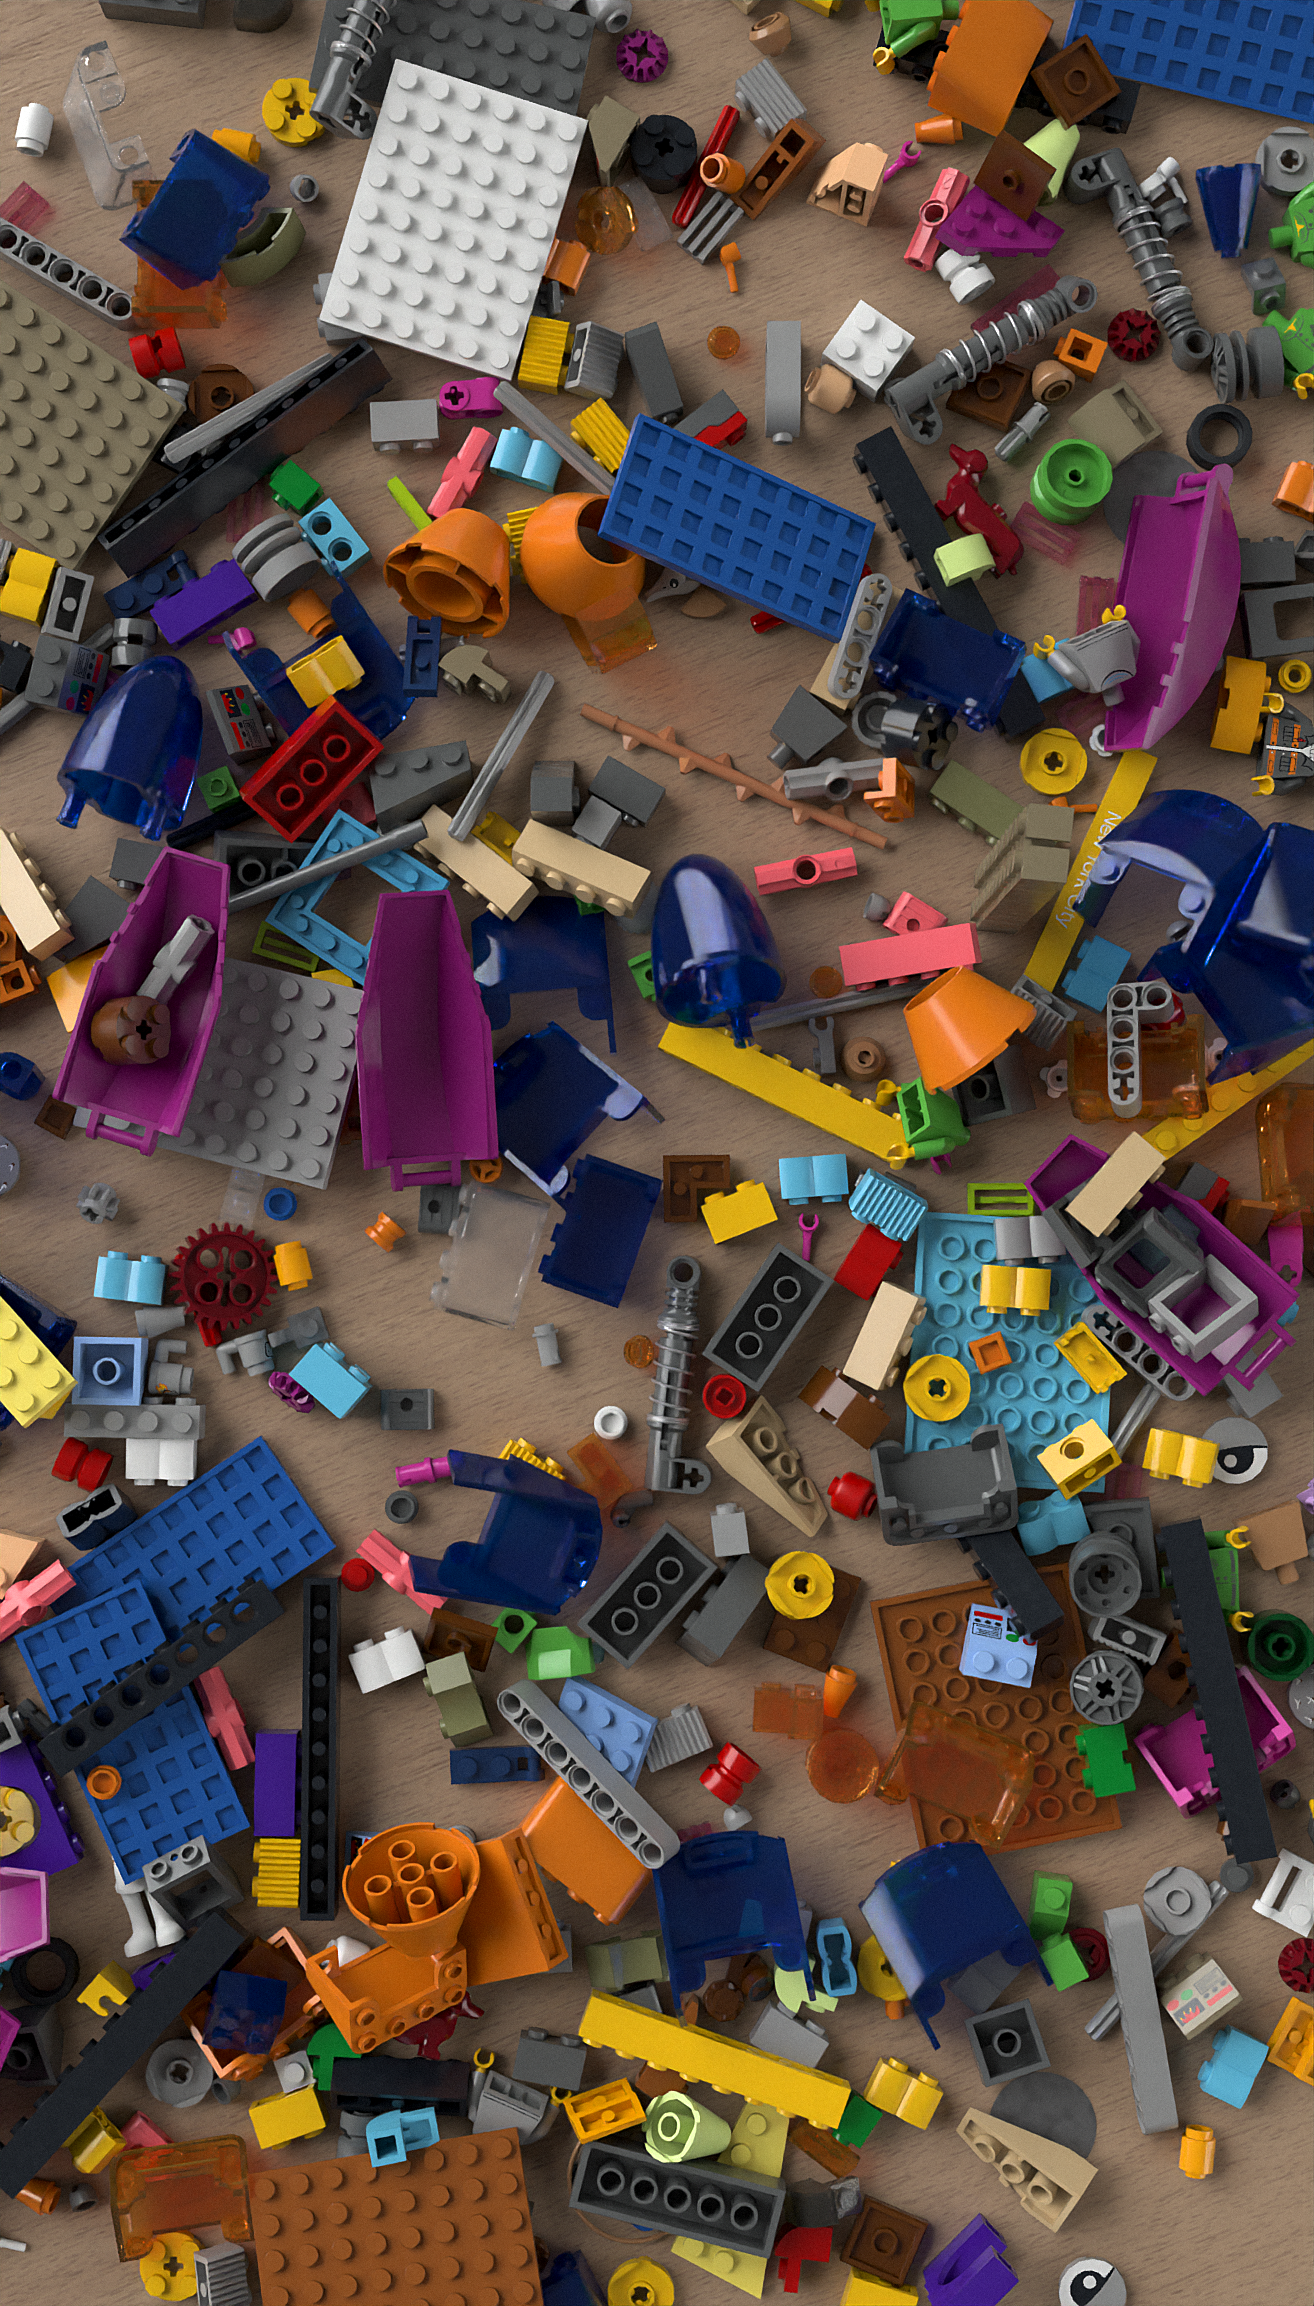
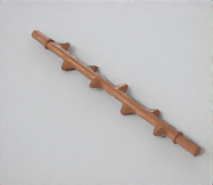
M586 703L581 710L580 716L609 728L611 732L614 730L623 735L624 750L630 752L643 743L679 760L680 773L683 775L699 768L736 785L737 800L742 803L752 795L758 794L791 809L794 824L798 826L811 818L849 835V838L854 837L883 850L886 844L887 837L858 825L859 822L853 823L846 820L842 804L837 803L828 810H824L802 799L787 800L783 776L771 785H768L732 769L728 753L724 752L712 760L676 744L674 728L668 726L656 735L620 719L618 715L613 716Z

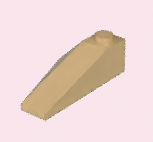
M759 1395L744 1406L736 1416L723 1423L706 1445V1448L728 1474L806 1535L813 1537L825 1521L828 1513L812 1480L804 1477L796 1461L800 1458L796 1448L791 1450L785 1439L783 1431L787 1429L782 1419L765 1398Z
M971 2107L956 2129V2132L982 2161L991 2162L1001 2175L998 2179L1005 2187L1011 2185L1021 2196L1020 2204L1023 2208L1055 2233L1098 2171L1097 2168L1070 2148Z

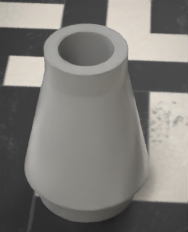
M143 1306V1309L135 1310L139 1337L148 1336L149 1339L177 1327L185 1326L182 1306Z

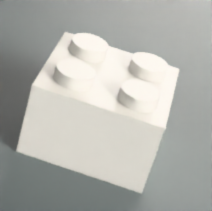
M860 300L822 353L820 365L831 364L852 377V388L872 402H875L885 388V385L891 380L911 352L915 337Z

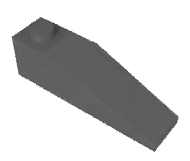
M215 830L213 860L230 865L229 897L298 870L318 840L298 837L291 844L282 835L249 831ZM352 867L340 871L334 882L351 878Z

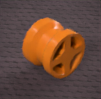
M500 1156L494 1160H470L469 1162L471 1175L482 1183L495 1182L503 1173L504 1164Z
M383 1211L378 1215V1221L373 1226H368L364 1230L371 1239L388 1253L393 1249V1243L398 1238H403L407 1234L402 1227Z

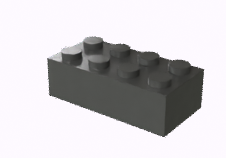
M779 1242L776 1243L702 1354L759 1392L834 1280Z
M666 1519L581 1616L577 1625L628 1670L718 1568L717 1563Z

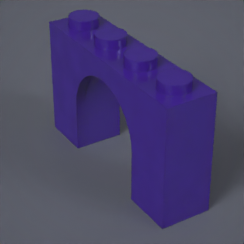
M31 1734L23 1736L21 1743L0 1752V1785L17 1787L30 1794L39 1807L41 1826L33 1843L1 1857L0 1867L47 1872L48 1876L77 1864L84 1857L85 1845L78 1832L74 1833L69 1823V1820H71L70 1810L64 1801L60 1802L55 1791L58 1789V1784L52 1771H47L42 1761L44 1754L37 1746L39 1741L37 1739L33 1740Z
M981 2213L923 2269L926 2282L924 2287L929 2293L927 2298L932 2306H995L1019 2282L1016 2270L1001 2256L1007 2248L1004 2237Z

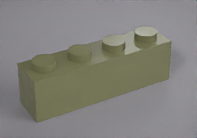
M951 759L927 795V798L932 800L930 805L935 810L944 815L948 812L959 819L957 823L963 829L973 834L977 831L985 836V842L992 848L997 844V840L1001 839V835L1005 834V830L1009 829V825L1013 824V820L1017 818L1018 813H1022L1025 809L953 759Z

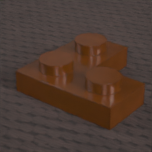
M730 1154L663 1155L664 1223L697 1222V1189L730 1188Z

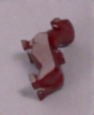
M952 443L949 446V455L958 466L959 471L946 485L945 500L936 502L934 508L943 522L953 516L956 525L965 534L981 533L996 564V566L988 569V571L997 580L1007 570L1012 576L1018 574L1016 564L1023 557L1024 546L1018 535L1006 523L1007 514L996 503L990 506L978 490L979 483L989 468L988 460L985 454L977 449L965 451Z
M466 1990L461 2002L446 2008L429 2020L413 2026L401 2035L393 2037V2039L406 2045H419L418 2056L440 2060L441 2053L438 2047L441 2043L451 2038L458 2017L478 2019L484 2015L485 2011L471 2002L470 1993Z

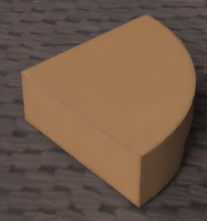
M700 585L681 609V613L692 619L709 618L720 614L727 607V604Z

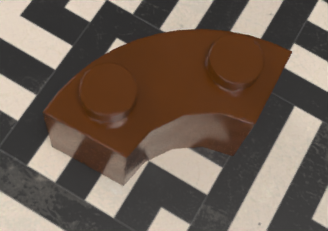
M821 1365L798 1395V1398L868 1451L892 1419L883 1412L886 1405L871 1393L867 1398L848 1385L851 1378L843 1374L837 1367L829 1371Z

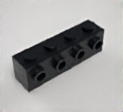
M1009 1529L954 1538L963 1554L969 1553L975 1563L972 1566L978 1578L982 1582L987 1580L993 1589L990 1594L1000 1610L1005 1608L1010 1615L1009 1624L1018 1638L1023 1636L1030 1645L1064 1625L1065 1613Z
M390 2055L378 2057L361 2056V2058L334 2057L330 2086L331 2109L391 2112L400 2109L401 2113L434 2107L435 2115L467 2117L470 2062H462L457 2059H448L446 2061L428 2060L424 2057L405 2059L394 2058Z

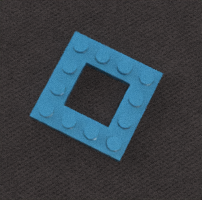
M338 809L299 869L381 836ZM399 848L361 863L402 890V892L446 890L450 885L448 880ZM340 871L282 894L265 921L364 986L372 937L367 945L363 946L314 913Z

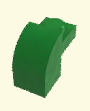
M332 2018L326 2019L318 2026L310 2040L306 2054L320 2056V2058H314L313 2079H318V2090L330 2091L334 2057L361 2058L362 2054H355L351 2050Z

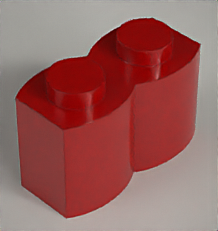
M866 1224L834 1275L833 1280L866 1301L871 1296L875 1298L882 1281H885L882 1277L887 1269L891 1268L894 1270L902 1259L904 1253L900 1251V1248L903 1244L885 1236L873 1225Z

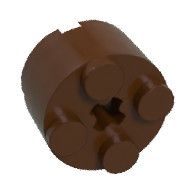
M142 995L112 998L106 1001L101 1010H97L91 1023L92 1042L95 1048L101 1050L105 1056L102 1058L106 1062L116 1066L149 1064L157 1061L159 1058H164L168 1054L171 1037L170 1011L166 1005L160 1004L157 1000Z

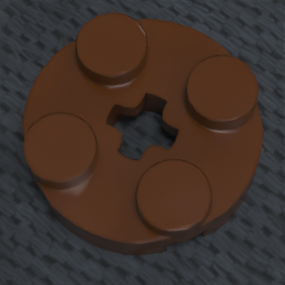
M213 364L204 368L201 371L202 373L191 382L188 391V403L193 415L202 425L253 396L255 391L250 380L236 367L229 364ZM224 390L227 396H231L230 401H227L224 406H219L218 402H213V397L219 396V391Z

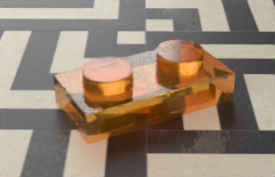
M803 2118L791 2128L786 2138L839 2180L856 2168L861 2158L859 2155L853 2152L849 2146L847 2147L836 2140L828 2131L812 2126L808 2122L809 2119Z

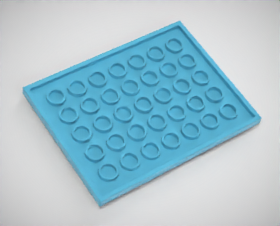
M926 1212L918 1224L914 1293L927 1298L924 1304L927 1310L924 1319L920 1325H915L911 1334L913 1343L910 1348L909 1368L915 1361L924 1356L940 1354L952 1357L960 1362L968 1372L971 1391L969 1402L965 1409L955 1418L946 1421L935 1422L923 1419L906 1405L904 1454L969 1445L971 1434L978 1427L986 1424H1003L1016 1486L1058 1490L1045 1473L1037 1456L1043 1453L1048 1446L1059 1442L1071 1434L1076 1427L1087 1423L1091 1419L1096 1422L1108 1438L1111 1385L1109 1390L1097 1395L1053 1343L1078 1321L1081 1322V1315L1084 1309L1090 1305L1104 1304L1066 1249V1255H1058L1059 1262L1038 1264V1257L1025 1258V1265L1009 1266L1051 1269L1049 1310H1041L1040 1316L1020 1315L1021 1308L1007 1307V1314L987 1313V1306L979 1305L982 1265L1005 1266L1004 1260H996L993 1220L1013 1217ZM1094 1313L1093 1318L1096 1322L1093 1326H1103L1109 1331L1114 1328L1108 1326L1102 1320L1104 1313ZM1000 1331L1013 1363L980 1375L968 1343ZM932 1379L929 1382L931 1389L928 1391L931 1396L934 1394H938L940 1397L943 1396L945 1393L943 1386L946 1383L942 1379L938 1382ZM1105 1475L1082 1491L1104 1493Z

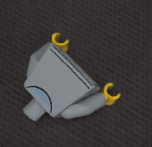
M1117 605L1114 609V615L1109 608H1106L1101 618L1103 625L1059 644L1060 650L1054 649V638L1050 635H1045L1043 643L1048 649L1041 648L1035 642L1033 654L1041 660L1048 658V663L1077 689L1090 693L1102 692L1106 706H1111L1125 700L1120 683L1136 675V664L1141 641L1129 621L1123 620L1126 615V608L1122 605Z
M480 2047L474 2054V2062L477 2066L475 2071H471L468 2085L467 2114L468 2118L474 2122L472 2133L477 2134L518 2126L521 2146L522 2144L529 2145L546 2136L560 2112L558 2109L560 2103L571 2097V2090L567 2089L564 2096L558 2097L555 2095L558 2087L551 2086L550 2094L552 2098L548 2103L549 2096L490 2070L487 2076L485 2074L486 2068L494 2062L495 2053L492 2050L490 2061L482 2063L478 2057L481 2051Z

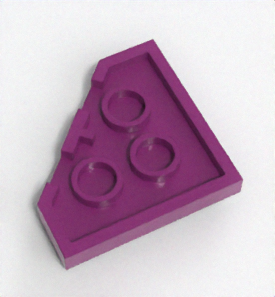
M975 185L942 224L935 238L961 256H975L976 252H991L992 257H1017L1020 252L1033 253L1034 257L1046 258L1059 242L1065 230L1037 211H1034L1032 216L1025 222Z

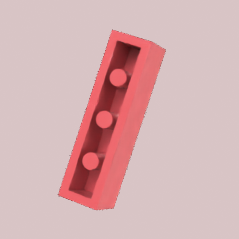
M976 923L959 924L839 946L845 986L856 985V991L876 988L875 982L888 980L889 986L908 983V976L920 974L921 980L937 978L941 976L940 970L954 968L958 965H963L974 971L973 964L982 963Z

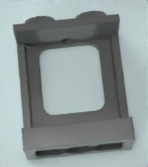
M1314 583L1244 592L1238 598L1246 659L1261 662L1264 658L1314 652V636L1290 640L1279 639L1273 612V605L1276 602L1312 598L1314 607Z
M1152 1207L1095 1260V1278L1104 1289L1108 1291L1112 1289L1120 1296L1122 1304L1133 1313L1137 1311L1143 1318H1146L1148 1316V1301L1177 1280L1188 1269L1194 1274L1204 1265L1203 1250L1156 1208ZM1146 1238L1169 1257L1170 1263L1143 1288H1136L1114 1269L1113 1264L1139 1239Z

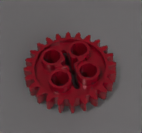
M225 1222L221 1227V1231H219L216 1224L212 1223L209 1225V1234L202 1228L197 1229L198 1240L190 1235L187 1236L185 1240L189 1248L179 1246L176 1249L183 1256L182 1259L171 1260V1263L179 1267V1269L169 1274V1277L178 1279V1284L172 1286L170 1291H180L181 1296L174 1302L176 1304L186 1302L187 1306L183 1314L186 1315L194 1311L196 1315L193 1323L197 1324L204 1318L206 1319V1329H211L215 1322H218L219 1330L225 1331L228 1322H230L233 1330H237L240 1327V1319L247 1326L251 1325L252 1318L250 1314L252 1313L258 1318L262 1317L263 1312L259 1306H271L272 1303L266 1298V1295L277 1293V1290L270 1286V1282L279 1280L278 1276L270 1274V1270L275 1268L276 1265L275 1262H268L267 1260L272 1255L273 1250L263 1252L261 1247L266 1240L261 1239L254 1242V1230L243 1235L242 1224L237 1225L234 1231H231L229 1222ZM223 1247L228 1249L225 1273L231 1275V1280L225 1282V1307L221 1306L223 1280L217 1279V1273L224 1270ZM207 1250L214 1254L216 1262L213 1268H206L202 1265L200 1256L203 1251ZM237 1252L245 1253L249 1259L248 1267L245 1270L239 1269L234 1263V1256ZM202 1284H209L213 1287L215 1295L211 1302L201 1299L199 1290ZM236 1285L245 1287L248 1292V1298L244 1303L237 1302L233 1297V1289Z

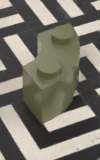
M262 207L258 218L248 228L238 233L224 236L218 265L231 287L256 285L260 281L279 272L298 253L306 231L294 208Z
M464 1651L425 1664L428 1674L427 1677L423 1678L425 1689L429 1697H435L443 1719L439 1720V1725L444 1739L450 1738L454 1746L459 1748L494 1736L483 1697L478 1694L473 1681L475 1676Z
M678 1928L641 1931L642 1937L621 1941V1937L616 1936L584 1946L591 1986L606 1987L607 1992H615L625 1989L627 1983L653 1979V1982L659 1983L673 1979V1973L685 1969Z

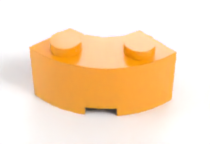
M1227 655L1218 683L1216 707L1210 728V747L1250 755L1253 742L1259 743L1263 730V723L1258 722L1260 717L1259 708L1262 706L1264 693H1269L1271 686V677L1266 676L1265 662Z

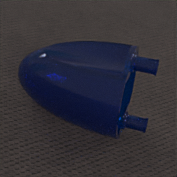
M157 655L147 658L121 675L94 705L72 741L57 774V781L66 794V799L56 819L59 824L67 828L76 829L85 804H88L95 808L99 814L118 822L141 828L139 833L151 841H160L163 831H173L181 827L196 782L203 737L201 694L197 680L185 662L171 655Z
M696 853L684 856L673 864L666 873L658 890L651 922V970L658 1011L668 1021L684 1027L716 1028L731 1025L734 1046L739 1049L747 1048L745 1039H747L748 1045L751 1047L756 1041L753 1036L750 1019L759 1015L760 1008L764 1005L776 1003L783 995L787 986L786 972L772 930L751 891L741 878L725 863L715 857Z

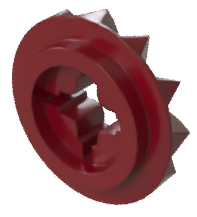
M1131 308L1130 310L1119 312L1111 321L1107 331V340L1109 347L1116 356L1125 361L1138 362L1147 359L1155 352L1159 344L1161 332L1157 325V319H1153L1147 310L1140 311ZM1128 325L1134 330L1144 328L1139 336L1141 342H1137L1135 338L1125 340L1129 333Z
M1077 1926L1076 1929L1067 1933H1070L1074 1943H1077L1078 1946L1081 1945L1084 1949L1092 1946L1089 1954L1094 1962L1091 1964L1083 1959L1089 1969V1977L1080 1982L1094 1981L1100 1978L1110 1965L1107 1939L1092 1927Z
M1299 1938L1288 1943L1281 1951L1278 1960V1970L1287 1986L1295 1992L1299 1991L1310 1994L1314 1991V1968L1309 1969L1307 1979L1301 1969L1292 1967L1303 1964L1304 1953L1308 1960L1314 1963V1939Z

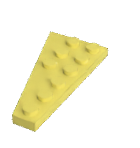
M746 2101L731 2130V2140L728 2147L719 2153L715 2161L780 2178L790 2118L776 2111L777 2107L766 2103L763 2106H756ZM679 2235L676 2236L671 2245V2252L761 2299L767 2258Z

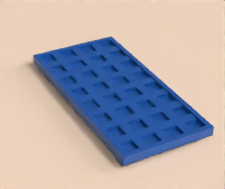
M1075 0L1062 50L1087 33L1112 75L1314 124V0Z
M639 413L634 419L597 536L828 641L839 643L851 611L876 523Z
M261 1435L69 1566L67 1569L76 1580V1585L49 1606L55 1615L58 1616L135 1579L141 1578L167 1638H170L174 1643L184 1635L180 1629L195 1618H198L200 1622L204 1621L212 1615L208 1610L211 1606L224 1597L228 1602L239 1595L236 1588L252 1576L256 1581L264 1577L274 1590L334 1549L337 1545L263 1435ZM239 1603L235 1608V1614H239L250 1605L248 1603ZM213 1623L209 1625L208 1634L220 1627L221 1624ZM182 1645L180 1648V1653H182L192 1645Z
M141 1578L135 1579L14 1636L52 1723L58 1720L61 1725L72 1718L69 1711L84 1700L89 1705L100 1697L97 1693L100 1688L113 1679L117 1684L128 1677L125 1672L127 1668L141 1658L144 1663H147L156 1656L153 1649L168 1639ZM156 1665L153 1667L152 1675L156 1681L166 1682L169 1680L170 1672L166 1666ZM188 1684L73 1769L125 1885L144 1877L142 1866L202 1834L212 1845L251 1826V1822ZM130 1685L125 1688L124 1695L129 1702L137 1703L141 1701L142 1692L137 1686ZM107 1706L98 1707L96 1712L98 1720L105 1724L111 1723L114 1719L113 1711ZM72 1727L69 1730V1739L73 1743L82 1744L85 1742L86 1735L81 1728ZM99 1765L113 1766L121 1776L120 1790L110 1799H97L87 1789V1777L91 1770ZM175 1856L172 1861H175L178 1856Z

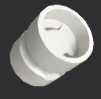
M949 249L938 258L934 266L944 281H951L949 289L958 304L963 305L988 290L994 284L995 278L986 264H979L980 254L976 252L975 256H961L954 250Z

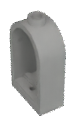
M767 321L765 339V437L773 438L774 445L787 446L793 443V438H799L801 321Z

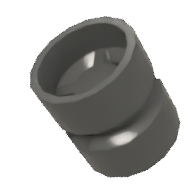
M116 619L114 621L113 639L118 645L112 648L111 668L129 673H153L155 671L156 653L151 649V646L157 644L158 625L142 619ZM127 641L142 642V646L127 644Z
M341 2110L339 2129L344 2134L338 2138L336 2158L369 2153L366 2126L371 2120L385 2114V2112Z

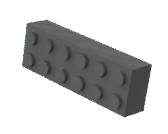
M610 2134L583 2144L570 2193L569 2207L769 2259L786 2194L785 2179L701 2157L678 2163H664L654 2159L646 2150L643 2142Z

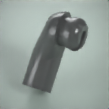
M646 1489L621 1494L611 1509L610 1518L613 1525L618 1528H625L629 1525L636 1508L654 1505L652 1490Z

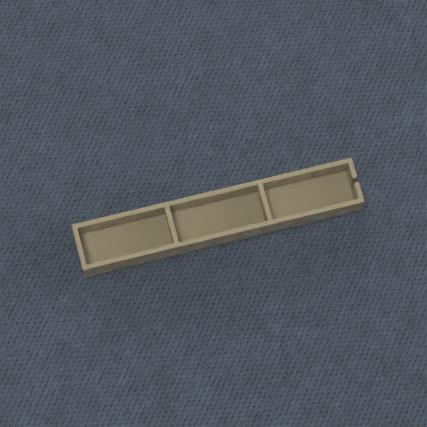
M1029 803L1023 812H1019L1017 818H1014L1013 824L1009 825V829H1006L1005 834L1001 835V839L997 840L993 850L989 851V855L986 854L982 864H979L978 868L975 869L973 888L979 889L978 897H975V901H972L970 921L976 923L977 931L1014 935L1067 883L1070 849L1054 848V841L1071 842L1074 808Z

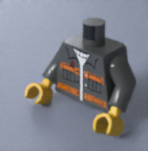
M1264 693L1263 696L1269 699V706H1260L1259 710L1261 713H1272L1273 715H1267L1261 721L1263 723V730L1259 741L1255 777L1251 778V781L1258 782L1259 791L1252 792V796H1284L1303 787L1306 780L1314 776V727L1312 721L1297 708L1285 702L1282 695L1278 693Z

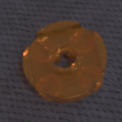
M617 186L593 187L586 191L578 201L576 209H580L578 214L579 220H575V230L579 241L590 252H596L601 255L617 254L628 246L633 235L638 232L639 221L635 216L633 204L621 188ZM603 213L609 217L608 227H602L601 225L604 220Z

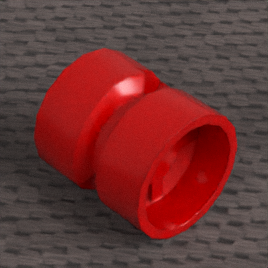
M174 326L156 330L154 337L142 334L128 339L137 372L146 380L159 376L160 371L163 369L171 373L186 368L184 355Z
M717 1374L705 1383L702 1390V1400L706 1409L712 1415L718 1418H731L743 1409L746 1403V1391L743 1384L735 1376Z
M68 1437L56 1458L51 1475L64 1482H72L77 1479L78 1488L92 1493L103 1485L111 1468L114 1455L99 1448L89 1452L88 1445L75 1437Z
M728 1741L717 1754L718 1763L709 1764L699 1777V1780L720 1800L729 1806H733L744 1793L742 1785L744 1783L751 1784L762 1768L743 1750Z

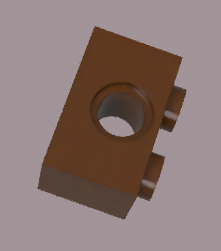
M1173 1627L1166 1636L1156 1663L1153 1665L1146 1663L1141 1670L1144 1688L1171 1709H1173L1175 1704L1181 1705L1191 1692L1185 1667L1191 1666L1189 1653L1182 1654L1177 1634L1183 1632L1176 1627ZM1175 1661H1181L1184 1666L1182 1674L1176 1678L1169 1677L1168 1668L1170 1664Z

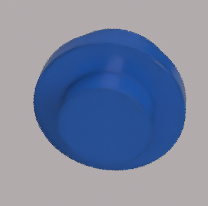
M282 1187L274 1188L264 1198V1210L270 1218L284 1221L291 1218L296 1212L297 1199L289 1189Z

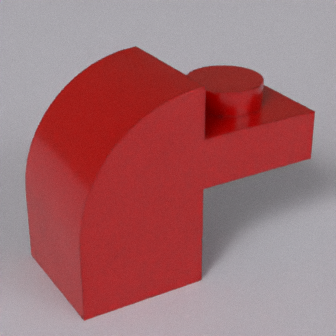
M812 2215L797 2216L787 2221L779 2229L774 2240L775 2256L786 2257L779 2258L777 2279L783 2280L784 2292L798 2293L802 2259L829 2263L833 2233L831 2218Z

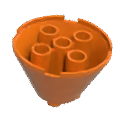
M415 1822L392 1827L365 1842L357 1850L358 1856L351 1866H346L343 1874L342 1889L350 1911L366 1926L404 1954L405 1958L409 1961H418L422 1957L432 1956L443 1950L453 1948L458 1941L457 1934L480 1879V1860L471 1840L455 1828L449 1831L436 1828L435 1823Z

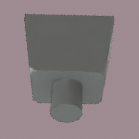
M799 685L770 731V736L778 744L769 753L767 758L781 770L793 757L805 766L846 732L847 726Z

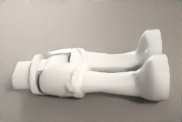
M114 1862L116 1892L121 1894L133 1930L131 1938L124 1945L126 1957L144 1953L156 1946L169 1945L181 1940L184 1935L187 1936L186 1931L149 1894L145 1876L125 1885ZM144 1891L146 1894L154 1917V1921L156 1924V1935L150 1924V1921L148 1919V1916L142 1903V1899L140 1896V1892Z

